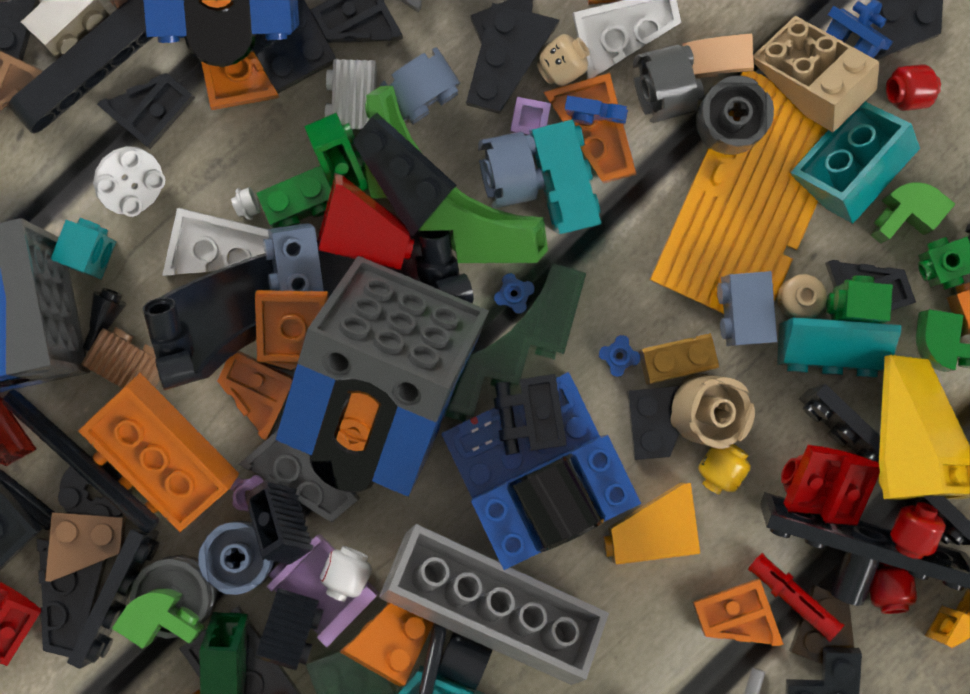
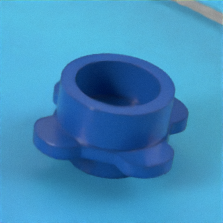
M508 273L503 276V285L500 291L494 295V300L499 306L506 305L512 308L515 313H523L527 308L526 301L528 296L534 293V285L530 281L522 282L516 279L514 274ZM513 290H516L518 292V295L516 297H513L511 295V292Z
M624 335L617 336L614 343L610 346H603L599 350L600 359L606 361L613 376L623 375L626 368L630 365L635 366L640 362V354L633 351L629 345V338ZM619 352L622 353V359H618L616 357V354Z

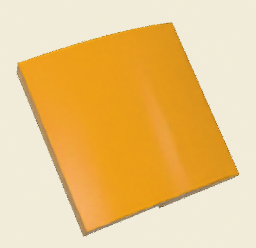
M970 589L966 590L956 610L941 606L925 634L926 637L950 648L970 638Z

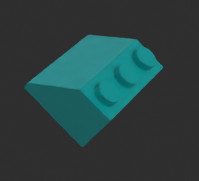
M865 101L834 132L828 130L791 171V175L828 211L853 224L918 152L920 146L911 123Z
M793 317L779 323L777 365H787V372L808 373V367L822 368V374L843 375V369L857 370V377L878 378V372L884 371V356L895 354L901 334V325Z

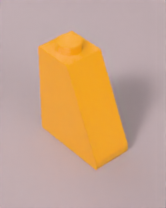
M679 483L608 527L609 535L603 536L606 557H612L613 563L616 565L700 554L691 483Z

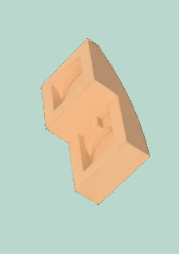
M752 33L707 38L683 43V46L688 45L692 50L694 57L692 68L695 78L718 77V73L754 70Z

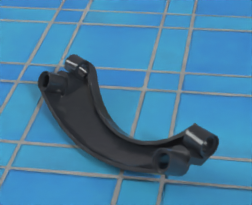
M450 230L418 231L413 237L410 235V238L414 239L412 254L409 260H403L401 270L384 266L469 303L474 301L473 289L468 276L465 273L459 274L458 261L452 251ZM318 250L323 290L328 291L329 298L355 259ZM265 253L204 275L159 298L150 300L143 306V313L163 390L209 378L231 356L256 340L255 293L257 290H270L268 275L274 273L272 260H266Z

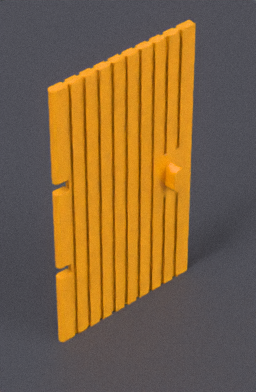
M755 71L741 72L740 76L752 78L770 95L774 106V117L770 128L754 147L740 154L727 155L707 148L649 279L721 314H724L723 304H720L718 301L717 286L718 283H721V277L729 274L771 271L775 302L779 288L782 286L793 261L792 258L783 254L786 246L794 250L798 249L818 204V201L791 175V171L828 129L806 117L770 79ZM731 110L728 113L729 116H732L734 121H739L740 117H736L734 111Z

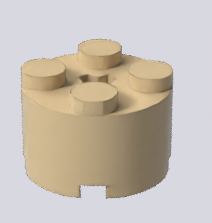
M709 374L689 376L684 379L674 396L670 420L673 427L687 440L713 448L724 449L737 441L743 440L750 432L755 418L754 403L750 402L747 394L749 391L746 386L735 379Z

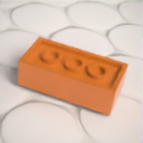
M138 373L78 430L97 450L93 455V460L98 465H104L108 461L122 475L118 482L127 490L134 486L148 500L144 505L154 514L159 511L179 532L224 495L240 474L141 373Z

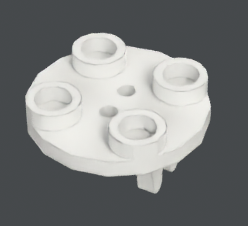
M126 146L113 150L101 160L95 170L93 184L96 196L106 208L117 214L134 217L154 203L166 180L161 166L152 154L138 147Z

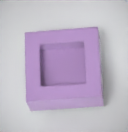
M516 97L510 132H523L525 135H529V130L547 126L551 103Z

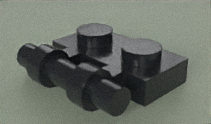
M555 374L519 379L522 394L511 395L509 382L495 384L497 398L493 399L495 410L499 409L502 430L498 432L500 442L504 441L506 455L520 453L518 439L526 437L529 438L531 451L567 446ZM523 405L527 426L516 427L513 407Z

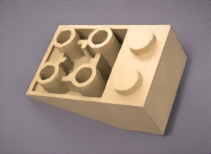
M794 16L753 55L754 64L806 117L832 132L838 129L877 90L879 61L797 16Z

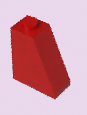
M335 173L318 236V250L353 259L360 256L379 265L401 270L403 260L410 259L414 245V239L410 238V234L403 222L343 175Z

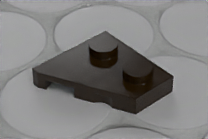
M812 585L809 595L845 626L829 642L827 638L801 617L789 651L822 664L823 647L855 648L850 605L832 596L830 591Z

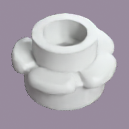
M250 187L243 190L237 188L235 191L236 197L231 198L233 208L239 217L245 216L246 219L252 220L254 215L261 213L256 195Z

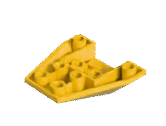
M897 355L884 356L879 448V484L883 490L884 499H908L929 495L944 496L946 499L970 498V445L929 359Z

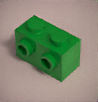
M336 112L304 126L330 187H332L336 173L343 175L362 191L369 188L362 172L366 169V163L358 150L354 152L351 147L355 136L349 123L342 125Z
M320 165L261 190L256 194L269 225L272 228L299 225L300 220L312 215L314 218L324 215L331 187Z
M852 276V280H844L843 284L833 288V293L828 294L826 313L831 314V320L878 324L888 322L891 316L893 285L874 283L875 278L871 276Z

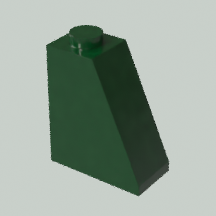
M212 613L199 649L200 694H244L248 614Z

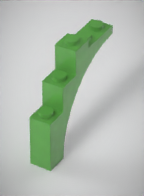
M380 86L367 94L365 103L367 117L370 119L378 113L420 151L411 138L402 118L393 86ZM365 164L364 177L369 186L370 197L387 198L367 164ZM456 187L419 230H453L451 245L453 250L456 251L458 263H537L548 251L544 217L515 215L491 208L468 197Z

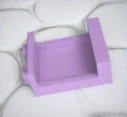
M319 534L311 540L310 544L314 545L312 551L292 564L280 563L269 574L272 581L267 585V588L271 592L273 590L277 592V589L281 588L319 600L317 608L324 611L318 629L314 631L319 634L317 638L328 647L371 603L379 592L367 581L365 588L358 597L352 598L347 596L346 601L342 602L326 594L328 588L321 583L320 574L329 553L336 549Z

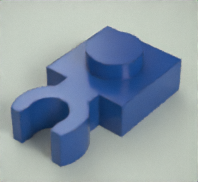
M567 95L565 111L568 116H573L574 122L592 125L593 120H607L626 124L627 106L605 104L598 100Z

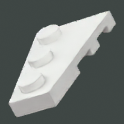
M623 0L573 12L572 16L577 37L584 41L590 52V55L587 56V79L596 77L680 24L681 18L677 0Z
M177 208L162 276L216 271L245 259L264 254L263 239L269 238L268 229Z

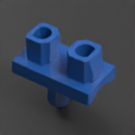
M872 0L867 6L857 1L852 10L860 14L859 18L847 10L839 9L836 6H833L828 13L833 19L826 33L844 43L852 32L860 36V39L854 48L872 58L878 54L880 49L888 50L894 42L870 26L873 23L882 28L887 21L886 18L879 15L882 4L877 0Z

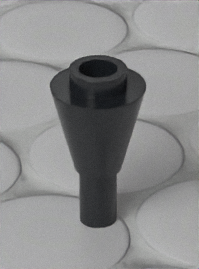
M102 288L101 292H93L89 323L90 330L83 345L85 350H90L102 328L109 329L127 305L121 300L122 294L108 288Z

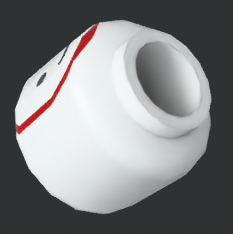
M342 546L341 550L331 551L320 574L321 583L328 588L326 594L342 602L346 601L347 596L352 598L358 597L365 588L372 572L371 565L367 562L368 556L347 546Z

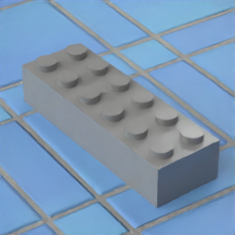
M417 524L405 533L379 596L380 599L570 685L587 679L609 615L608 612L511 567L503 570L500 562Z

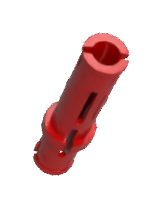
M761 553L749 566L748 570L772 590L770 593L775 598L778 596L782 598L802 618L827 638L829 642L845 626L793 581V575L789 572L785 574L764 553Z

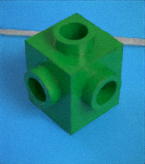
M947 237L926 244L929 251L918 255L920 259L918 269L923 280L929 282L930 288L942 284L944 290L965 283L962 276L970 273V242L968 237L949 243Z

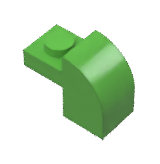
M914 182L902 185L881 200L888 207L874 220L873 224L877 227L870 236L882 244L889 240L905 221L922 235H926L935 230L955 206V203L940 190L929 184Z
M156 589L131 601L112 629L143 649L152 643L162 626L189 644L199 637L205 626L198 622L200 618L193 611L185 607L180 609L175 607L183 594L171 589Z

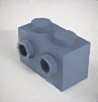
M310 223L268 229L269 238L263 239L266 260H272L274 273L268 275L270 290L324 291L315 227Z
M772 272L722 276L721 283H718L717 297L719 303L723 304L724 318H721L720 332L722 338L726 339L727 346L777 342Z

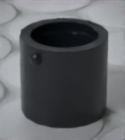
M453 632L440 661L437 674L472 690H476L493 649Z

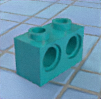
M79 218L78 223L65 220L50 260L102 280L117 241L108 237L109 230L100 227L99 224L83 218Z

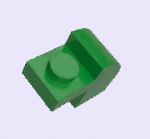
M931 309L919 312L915 337L916 346L921 357L929 359L934 369L942 372L955 371L957 360L959 367L970 368V344L960 343L964 315Z

